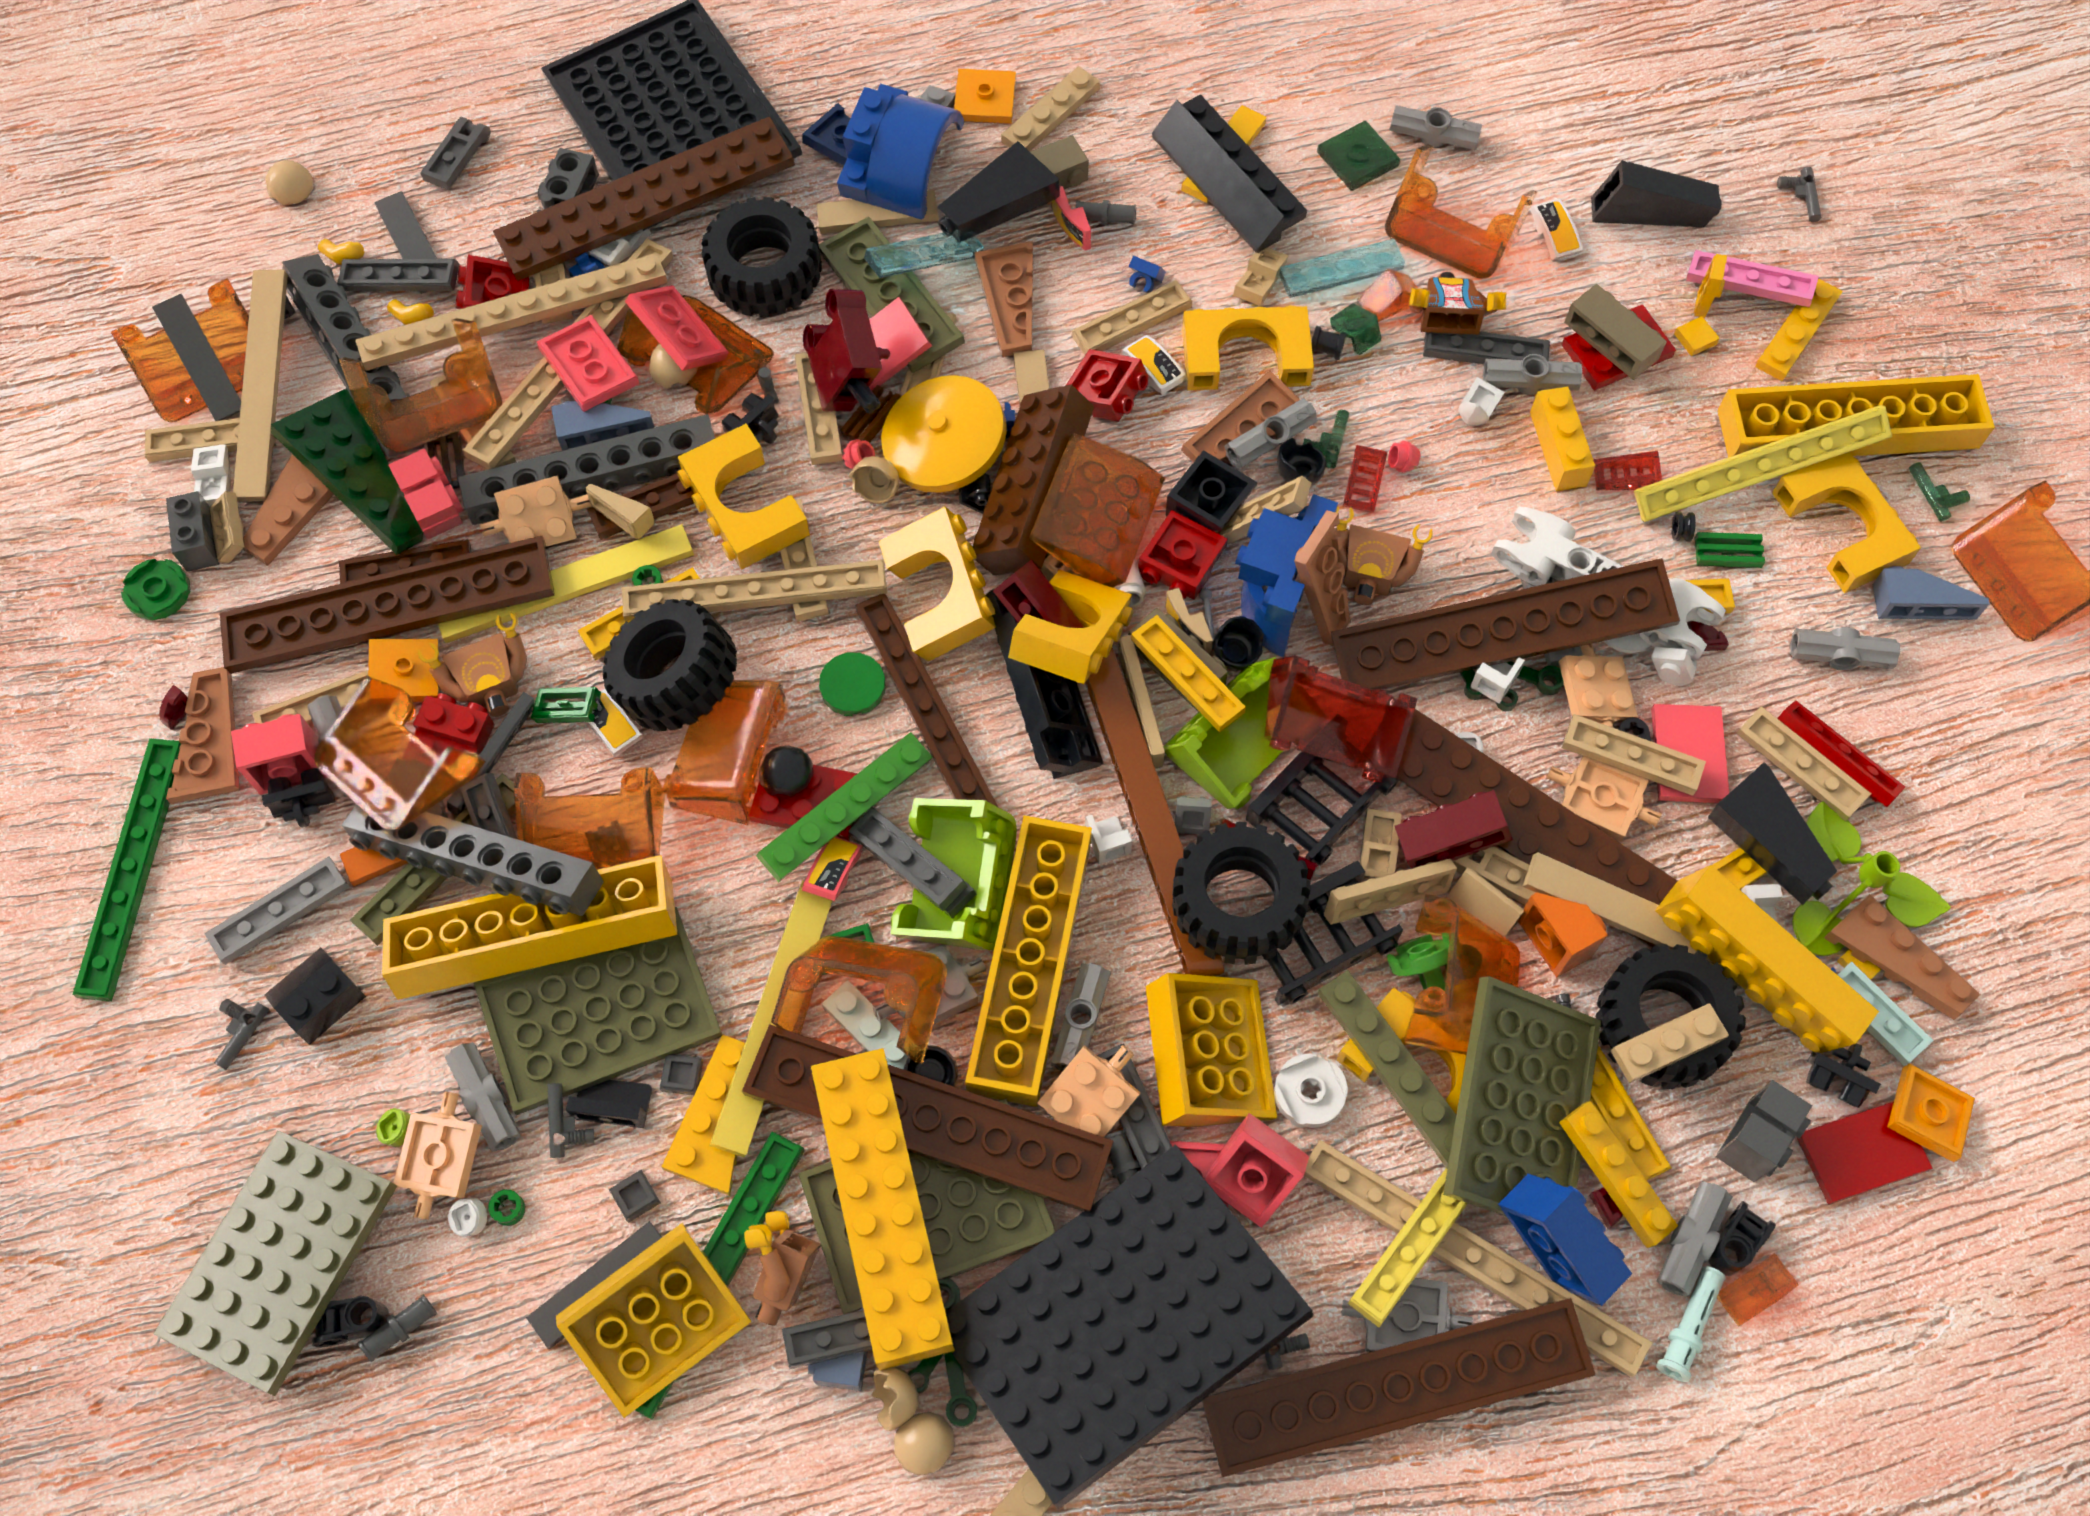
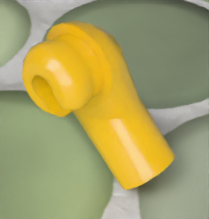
M323 239L318 244V250L338 265H342L343 259H360L365 253L363 245L359 242H345L336 246L330 240Z
M393 299L387 305L388 312L404 325L434 316V310L429 304L418 303L406 307L399 300Z

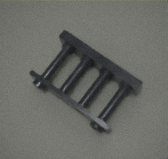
M1338 715L1317 734L1248 806L1246 821L1255 828L1263 820L1266 822L1272 821L1309 852L1306 855L1307 860L1320 866L1332 854L1333 849L1331 847L1381 793L1385 796L1388 795L1399 781L1395 777L1400 766L1396 761L1383 772L1345 742L1346 737L1343 735L1347 723ZM1329 751L1340 754L1374 782L1363 795L1323 764L1324 760L1322 758ZM1307 774L1310 776L1316 775L1353 805L1341 819L1301 787L1302 783L1300 781ZM1285 797L1288 799L1293 797L1331 828L1319 842L1279 810V803Z
M1358 860L1312 884L1307 912L1312 910L1313 913L1319 914L1343 954L1326 963L1302 926L1298 935L1293 936L1313 968L1311 972L1295 979L1278 950L1275 957L1267 960L1283 987L1278 989L1275 997L1278 1006L1286 1001L1290 1004L1300 1001L1308 994L1307 990L1377 952L1380 955H1385L1399 945L1398 940L1403 931L1400 924L1386 931L1375 913L1360 916L1373 938L1357 947L1340 922L1330 925L1324 916L1332 890L1341 886L1347 887L1362 882L1365 870ZM1268 908L1262 910L1261 912H1259V913H1257V914H1260V913L1264 912V911L1267 910Z

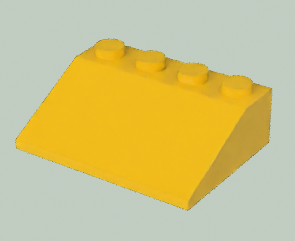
M1166 973L1145 986L1162 1126L1198 1127L1242 1123L1249 1113L1260 1121L1276 1119L1277 1112L1258 980Z
M683 1222L556 1315L557 1328L623 1418L752 1322Z

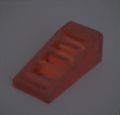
M1356 445L1350 466L1343 507H1351L1352 509L1370 513L1375 512L1388 451ZM1359 461L1375 464L1376 469L1360 466ZM1360 472L1373 475L1374 480L1358 477L1356 474ZM1354 483L1372 486V491L1355 488ZM1352 494L1370 497V501L1366 503L1353 500L1351 497Z
M1658 451L1593 459L1595 463L1596 490H1636L1662 481ZM1603 468H1610L1611 479L1605 480ZM1617 468H1623L1624 477L1618 478ZM1630 468H1636L1637 476H1631ZM1643 468H1649L1650 474L1644 475Z

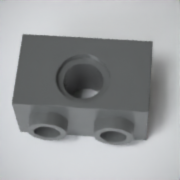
M196 491L166 498L172 553L186 572L219 565L210 506L200 492Z

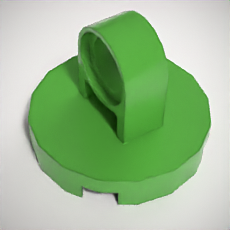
M1442 933L1443 939L1433 940L1431 934L1409 940L1396 947V956L1390 953L1387 955L1392 974L1397 976L1418 974L1423 990L1430 1001L1448 995L1447 986L1440 967L1452 961L1459 954L1455 937L1449 933Z

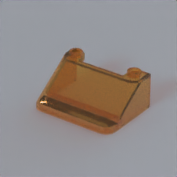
M226 278L208 289V299L212 307L194 316L236 392L239 393L243 387L249 314L229 279ZM132 324L111 331L122 354L162 420L177 422L207 408L206 403L164 329L146 338L142 331Z
M681 295L729 352L724 361L698 367L697 374L687 383V385L699 392L694 401L695 408L699 412L709 415L720 411L758 374L759 368L766 367L772 361L774 352L770 347L699 299L688 295ZM628 308L617 350L622 356L627 358L629 363L642 367L645 366L647 361H650L652 352L660 343L631 308ZM754 349H759L761 352L757 353Z
M2046 480L2028 488L1956 537L1951 545L1954 557L1983 595L1989 598L1990 604L2017 638L2028 642L2038 640L2090 615V570L2088 571L2043 515V512L2048 511L2056 500L2055 492Z
M367 676L315 751V764L319 770L380 826L395 831L401 829L471 781L486 761L477 753L468 750L461 751L452 747H447L439 757L404 726L415 715V707L411 696L400 687Z
M652 767L636 768L625 773L621 779L620 793L544 796L545 785L537 774L516 773L514 798L518 840L593 862L597 870L660 855L665 790Z
M1425 894L1415 924V931L1442 937V933L1450 934L1445 991L1439 987L1432 986L1418 993L1405 1032L1404 1042L1406 1044L1467 1055L1479 978L1490 976L1518 987L1520 951L1512 941L1452 900L1441 896Z

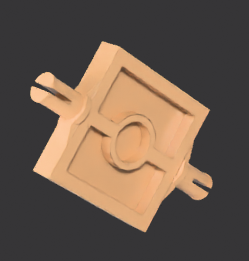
M558 475L495 492L494 496L499 508V519L480 523L481 530L495 527L484 530L482 532L484 537L503 532L509 539V542L513 543L543 536L546 547L576 539L578 536L573 524V512L592 506L590 501L577 504L589 500L587 494L569 499L562 489Z
M1592 643L1580 646L1582 656L1565 655L1558 661L1572 717L1576 714L1614 728V723H1622L1627 718H1638L1623 657L1597 655Z
M1582 756L1578 767L1571 774L1552 765L1546 779L1565 786L1563 806L1610 837L1621 842L1625 838L1629 826L1636 818L1656 827L1662 813L1642 806L1643 793L1649 782L1648 779Z
M1084 1045L1038 1100L1037 1104L1052 1115L1054 1121L1105 1137L1140 1095V1092L1126 1081L1121 1072L1122 1068L1134 1056L1133 1052L1129 1050L1122 1060H1119L1128 1049L1122 1045L1112 1059L1108 1061L1098 1057Z
M444 1091L439 1113L424 1115L411 1112L394 1184L397 1187L408 1188L415 1194H419L413 1217L429 1220L434 1197L450 1196L461 1199L465 1197L482 1125L464 1122L454 1116L460 1094Z

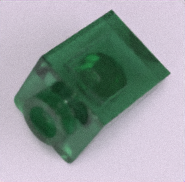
M1354 303L1330 318L1332 329L1339 333H1347L1346 336L1351 338L1354 352L1358 355H1361L1382 339L1377 315Z

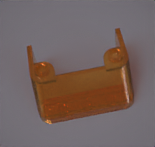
M1426 144L1416 148L1385 223V231L1388 237L1475 278L1485 279L1490 277L1497 271L1517 238L1537 191L1530 190L1522 195L1514 215L1508 213L1499 214L1491 220L1487 230H1484L1433 207L1438 196L1437 185L1430 178L1421 175L1433 146Z
M460 318L451 320L461 351L449 355L444 361L443 372L447 383L390 403L386 391L381 386L369 383L362 361L347 357L339 359L357 409L384 447L395 452L409 450L489 420L500 408L502 398L475 321Z
M829 935L818 940L789 964L771 1019V1023L775 1026L801 1034L813 991L820 983L823 972L886 984L884 989L886 1003L892 1009L906 1013L896 1047L913 1061L923 1063L947 977L946 965L938 956L928 952Z

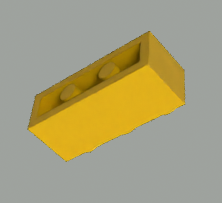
M1569 387L1538 391L1530 415L1556 492L1587 487L1595 469V463Z

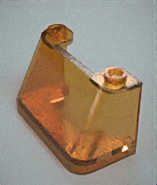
M733 680L731 687H726L724 690L726 695L722 701H717L712 706L714 710L708 715H701L698 717V722L689 725L672 775L668 774L663 785V793L667 794L670 807L749 825L751 807H748L746 804L749 803L751 794H755L756 786L754 780L771 729L777 728L778 720H784L788 708L782 683L772 680Z

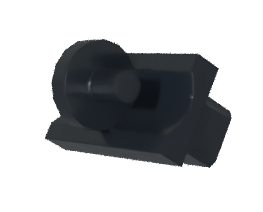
M751 393L742 403L743 411L747 414L741 419L734 413H729L722 420L723 430L727 433L747 424L759 443L764 440L772 444L777 439L773 429L779 425L776 420L779 415L774 407L775 399L769 394L761 398Z
M318 768L305 770L301 773V786L292 788L291 782L287 777H278L268 781V794L262 795L263 805L270 809L274 818L283 816L285 822L296 819L301 828L307 827L310 824L309 816L320 813L319 806L336 802L334 792L326 784L323 774Z
M1857 1043L1851 1045L1848 1050L1844 1048L1832 1050V1055L1842 1059L1841 1064L1820 1053L1816 1054L1814 1052L1811 1053L1807 1061L1812 1066L1806 1083L1827 1092L1834 1076H1837L1846 1081L1838 1099L1857 1108L1863 1104L1869 1093L1876 1094L1881 1085L1852 1070L1856 1066L1867 1071L1871 1064L1870 1061L1860 1057L1862 1045Z

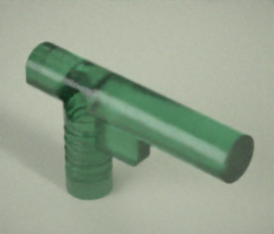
M1346 410L1337 411L1332 434L1323 432L1320 442L1311 441L1306 438L1303 441V445L1311 442L1313 447L1326 456L1327 468L1333 469L1337 465L1349 418V412Z
M1921 462L1909 467L1911 474L1940 522L1951 517L1948 508L1970 501V494L1967 490L1950 494L1945 485L1934 486Z

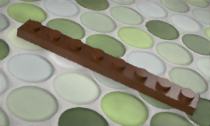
M879 594L856 604V612L953 798L961 800H986L998 807L921 659L913 652L908 635L887 595Z

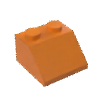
M1538 892L1530 896L1523 908L1524 913L1518 921L1556 978L1591 959L1608 936L1603 920L1599 915L1593 914L1587 905Z

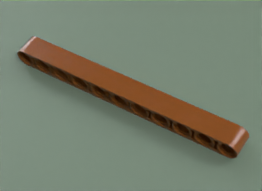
M1111 648L1109 656L1107 658L1103 657L1097 674L1091 673L1085 685L1185 974L1203 976L1224 974L1221 955H1216L1215 959L1204 955L1205 947L1202 945L1195 949L1188 942L1189 933H1181L1177 925L1178 916L1174 915L1172 907L1173 880L1178 859L1183 858L1184 849L1114 650Z

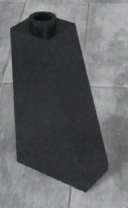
M1017 141L937 206L938 225L947 236L952 235L960 243L1056 200L1060 196L1059 178Z
M1622 160L1591 197L1592 221L1597 223L1705 227L1721 210L1722 201L1719 194V185Z
M1766 763L1761 764L1723 798L1708 816L1715 825L1802 905L1812 896L1818 901L1833 887L1829 880L1837 872V869Z

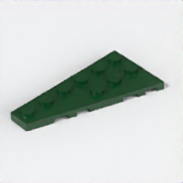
M347 388L271 424V434L396 555L423 541V531L389 468V463L372 429Z

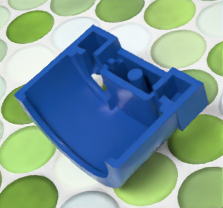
M880 84L878 90L864 87L842 137L848 158L837 181L840 196L914 218L924 219L927 212L928 181L935 153L945 131L952 123L956 124L958 130H962L964 125L962 113L954 108L909 96L908 91Z
M1315 494L1312 495L1309 505L1299 512L1298 517L1292 518L1264 508L1259 520L1253 518L1247 533V537L1251 538L1248 546H1241L1235 564L1240 565L1238 579L1243 580L1240 603L1242 616L1254 620L1264 633L1262 646L1283 658L1288 649L1290 631L1297 613L1296 607L1302 599L1305 584L1295 581L1298 575L1294 563L1296 553L1304 546L1327 510L1336 512L1338 502ZM1262 586H1268L1266 593H1264Z

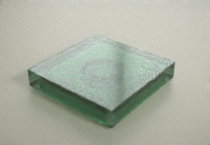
M1366 120L1319 144L1317 148V153L1350 191L1398 167L1400 163V158Z

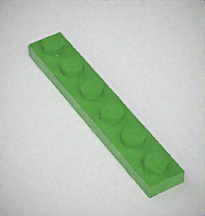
M910 732L759 851L756 857L779 883L926 765L933 757Z

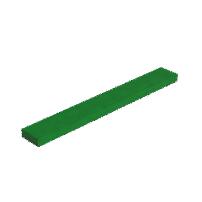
M149 738L72 995L77 998L112 1001L169 808L170 803L166 797L168 788H172L174 774L172 769L174 759H178L181 746L179 741Z
M771 1132L703 1250L727 1286H729L749 1250L745 1243V1231L749 1230V1227L752 1225L764 1224L766 1213L771 1212L805 1151L803 1147L774 1132ZM674 1381L635 1411L653 1420Z

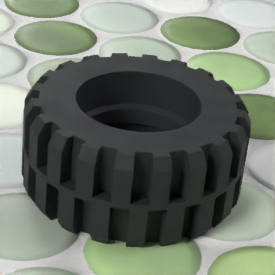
M755 197L747 198V202L740 204L738 201L731 204L729 210L723 209L716 215L717 220H712L706 228L707 233L703 235L702 239L703 249L701 251L711 290L714 291L715 296L720 302H726L728 308L736 312L740 309L742 314L753 316V313L759 314L760 317H769L771 313L781 315L786 313V309L790 307L795 309L802 304L801 300L803 298L807 300L814 292L813 287L815 288L818 285L820 272L822 271L817 232L814 230V224L798 207L794 206L791 208L790 203L783 200L775 202L774 198L764 197L763 200H756ZM769 247L786 252L785 256L779 261L764 267H750L738 262L745 254L758 248Z
M670 599L665 600L664 604L657 602L649 605L650 609L646 611L640 610L634 614L635 618L629 623L626 621L620 627L622 631L619 635H614L610 642L611 649L606 651L604 656V663L606 665L603 666V679L607 693L640 726L646 729H653L654 731H667V728L669 730L682 729L684 724L692 725L699 721L698 717L701 715H708L714 710L712 706L717 701L721 702L725 697V689L731 687L734 680L732 672L736 671L737 666L735 644L732 642L731 636L703 606L695 604L693 601ZM680 655L678 660L668 670L660 674L669 662Z
M1236 822L1235 827L1228 828L1227 824L1224 823L1216 825L1215 833L1210 834L1208 830L1197 836V844L1190 842L1183 851V858L1178 859L1173 880L1172 907L1174 915L1178 916L1177 925L1181 933H1189L1188 942L1195 949L1201 945L1205 947L1204 955L1215 959L1216 955H1221L1225 957L1224 963L1234 965L1235 959H1244L1245 965L1256 964L1257 956L1262 955L1264 960H1268L1276 956L1277 948L1285 950L1292 943L1293 936H1297L1302 928L1311 891L1310 880L1307 879V865L1303 860L1298 861L1300 852L1294 844L1286 846L1284 844L1286 837L1276 831L1271 835L1266 832L1267 826L1257 824L1256 829L1246 827L1247 822ZM1231 870L1249 871L1260 876L1268 883L1274 893V901L1267 910L1260 914L1249 917L1233 916L1223 912L1213 904L1208 897L1207 886L1213 878L1221 873Z
M1658 944L1651 951L1648 948L1636 951L1631 958L1627 957L1619 965L1604 985V990L1599 995L1597 1006L1600 1010L1595 1016L1596 1019L1601 1020V1027H1603L1599 1038L1603 1046L1609 1044L1611 1049L1650 1030L1640 1011V996L1645 991L1657 989L1673 992L1686 1000L1693 1010L1708 1003L1711 1004L1729 1036L1725 1040L1653 1072L1641 1080L1642 1083L1653 1086L1659 1081L1663 1089H1675L1679 1084L1684 1088L1694 1086L1699 1080L1704 1081L1712 1076L1739 1047L1743 1038L1740 1032L1745 1028L1746 1017L1739 1014L1745 1008L1742 996H1735L1734 991L1738 986L1732 977L1726 979L1722 974L1725 968L1718 962L1714 965L1706 960L1707 954L1699 950L1695 954L1689 953L1688 947L1676 944L1672 950H1669L1667 944ZM1610 1051L1608 1056L1614 1063H1616L1617 1061L1615 1060L1613 1054Z

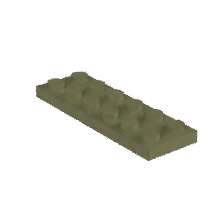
M870 217L861 220L819 244L820 254L848 290H862L864 292L866 310L870 319L898 297L905 303L932 344V347L923 354L908 362L907 367L912 373L965 343L964 335Z

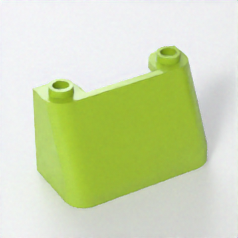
M1276 657L1253 663L1226 685L1246 706L1245 713L1219 733L1198 712L1163 746L1168 758L1226 809L1235 808L1237 810L1248 803L1252 798L1249 793L1253 789L1250 783L1291 743L1300 740L1306 743L1314 738L1320 731L1318 726L1326 719Z
M914 798L908 821L914 834L922 838L921 846L945 866L953 870L974 888L977 894L951 918L914 888L912 903L900 904L893 912L890 934L903 939L978 950H994L1009 884L1016 842L1017 825L1014 817L986 800Z

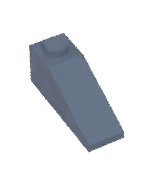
M566 401L562 404L551 406L556 435L562 451L655 428L650 411L601 403L583 412L576 401Z
M1901 566L1884 568L1872 584L1878 619L1977 620L1990 605L1989 598L1919 569H1904Z

